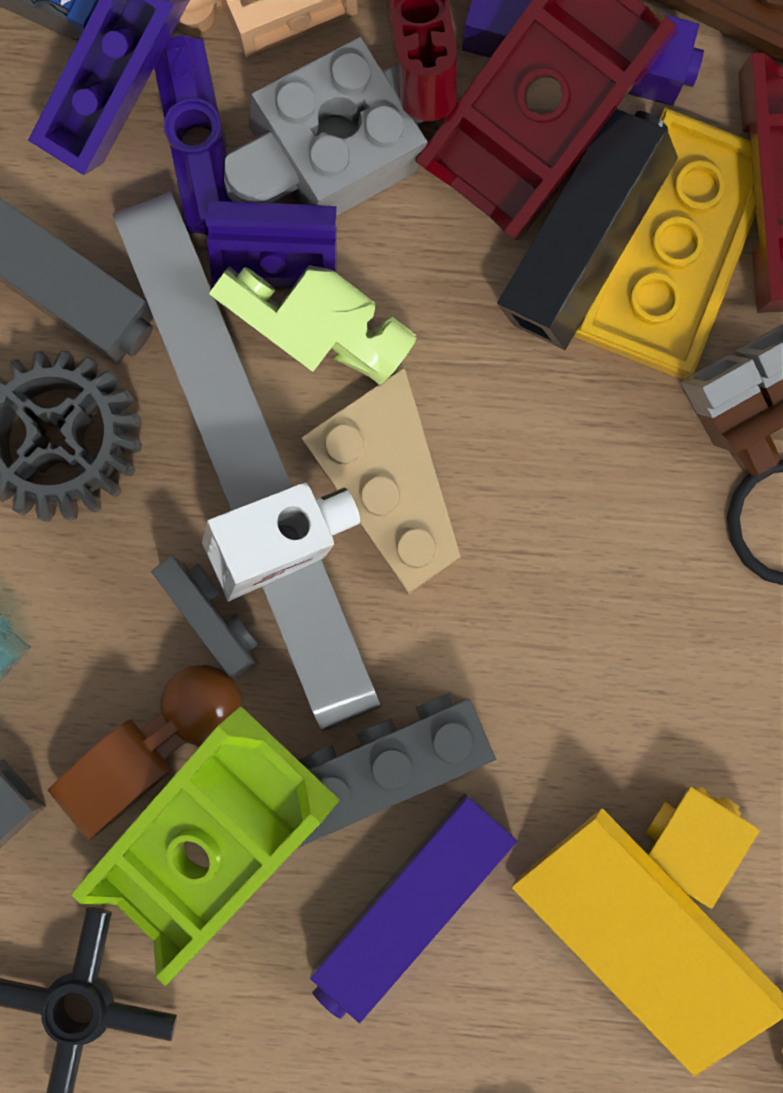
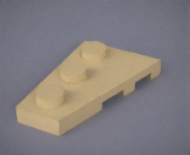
M405 367L388 378L383 384L376 386L301 437L302 442L337 491L345 487L350 492L360 515V526L407 594H410L461 558Z

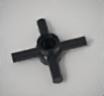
M96 907L86 908L73 971L58 978L49 988L0 978V1006L40 1014L45 1031L57 1042L46 1093L74 1092L83 1045L99 1038L107 1028L172 1041L177 1022L176 1014L114 1002L110 987L99 977L112 912ZM78 993L89 1000L93 1009V1017L90 1022L78 1023L68 1017L64 1010L66 994Z

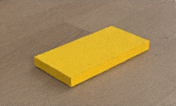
M664 108L660 120L668 127L678 159L573 337L683 380L694 374L755 218L756 201L751 141Z
M603 808L520 874L511 886L526 904L693 1076L704 1071L783 1019V992Z

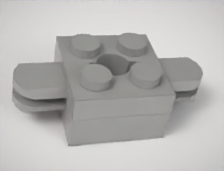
M359 37L252 93L249 128L256 138L230 151L225 158L224 187L228 197L233 202L273 203L291 193L298 205L337 206L336 216L416 173L419 164L415 161L426 147L427 140L417 126L422 121L410 117L403 110L400 103L395 64L382 71L362 38Z

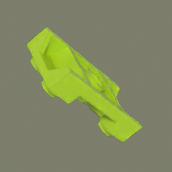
M240 706L216 727L71 893V896L80 904L116 905L153 940L156 978L166 986L321 824L339 803L340 799ZM185 841L194 842L205 850L209 857V867L199 866L189 859L184 848Z

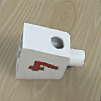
M303 483L208 520L202 545L227 601H231L325 558L334 546L332 536L360 524V515L350 492L345 487L315 499L308 484ZM288 525L293 527L298 532L300 539L291 540L282 535L278 526Z

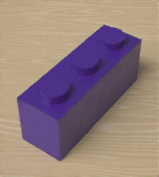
M99 0L28 141L82 175L103 164L190 0Z

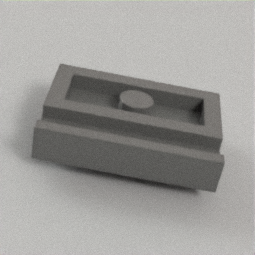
M170 556L151 571L230 678L239 679L259 664L250 652L259 645L236 614L228 620L224 618L212 602L221 593L198 563L188 570L183 562Z

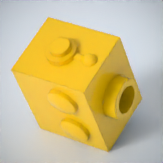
M689 786L676 808L664 802L645 832L646 836L655 841L647 854L689 897H693L712 910L760 832V829L740 817L742 813L738 811L740 806L724 796L721 800L717 797L715 799L708 794L704 787L695 789Z

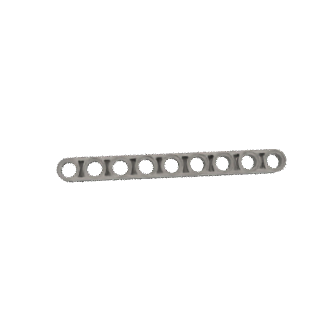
M168 191L113 213L116 226L231 511L292 488L215 298L209 294L211 287L172 192ZM288 525L278 526L280 532L286 538L291 540L300 539L298 532L293 527ZM322 559L262 586L321 731L380 708L381 704Z

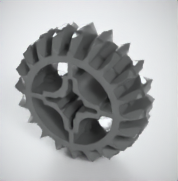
M61 350L56 357L54 367H52L48 356L43 351H35L32 359L33 370L28 371L18 359L11 360L9 364L15 378L7 383L0 377V501L4 502L14 496L12 510L23 516L36 503L37 518L46 522L52 520L58 503L63 517L72 521L76 520L78 516L77 500L81 499L84 505L95 513L102 508L101 501L95 493L100 488H103L104 491L113 497L120 495L122 490L119 485L110 479L115 471L125 476H133L136 470L135 467L122 459L121 456L123 452H140L142 450V443L134 437L125 436L124 433L140 427L142 424L141 418L136 413H121L134 401L132 395L126 389L113 392L119 379L111 370L102 372L96 377L98 364L93 358L85 357L75 368L73 355L69 351ZM69 389L81 392L74 400L67 397L60 405L49 409L41 408L31 401L34 397L51 390ZM99 407L103 418L104 436L100 451L96 459H94L85 448L84 435L89 425L93 422L90 416ZM18 415L25 423L26 437L21 447L16 451L19 458L13 463L9 448V436L14 419ZM40 417L51 427L55 424L61 429L60 431L66 437L65 442L75 450V455L70 454L61 446L56 448L51 444L49 437L45 434L47 431L37 423V418ZM62 462L73 465L82 473L70 481L56 485H40L28 482L38 470L44 474L54 464Z

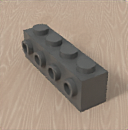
M449 692L416 707L420 719L396 729L391 718L357 733L356 735L361 745L342 754L336 755L333 745H329L298 759L300 763L340 799L339 803L299 847L497 760L471 700L464 699L456 703L452 693Z

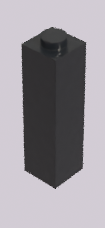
M616 109L592 140L497 302L513 326L566 350L678 159L668 127L659 118L644 111H636L634 115Z

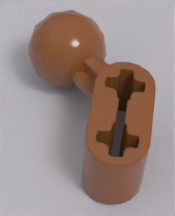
M207 664L189 666L175 673L164 687L160 699L161 713L141 729L132 719L118 726L92 747L47 790L87 841L97 836L116 821L172 771V768L165 761L168 756L185 743L201 746L219 724L240 706L243 708L241 692L232 677L230 678L222 669Z

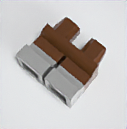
M783 324L735 350V355L728 354L680 381L713 445L730 451L731 456L742 471L753 476L760 475L778 465V462L781 460L770 435L783 428Z

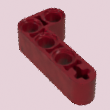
M386 0L400 103L403 110L410 117L420 121L442 119L454 110L457 105L458 96L457 47L449 0Z

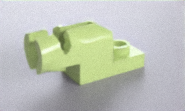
M309 265L280 304L270 298L275 289L261 276L247 267H244L240 274L231 267H228L209 292L212 297L312 372L329 350L332 349L337 353L333 359L370 377L381 385L400 365L417 339L415 337L416 334L394 317H388L378 327H374L371 330L367 329V322L374 316L375 302L335 271Z

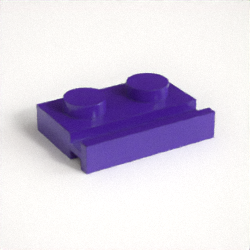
M208 201L205 222L206 226H208L207 241L212 284L218 282L228 267H231L238 274H240L244 267H247L261 276L272 287H293L309 265L330 269L337 273V206Z

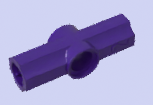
M183 35L169 39L154 70L164 114V132L170 144L186 228L189 234L201 233L208 235V226H206L205 222L208 201L233 202L228 197L224 187L225 158L227 156L226 138L220 121L204 40L189 38ZM195 127H203L211 131L209 138L201 144L187 145L181 142L183 135Z

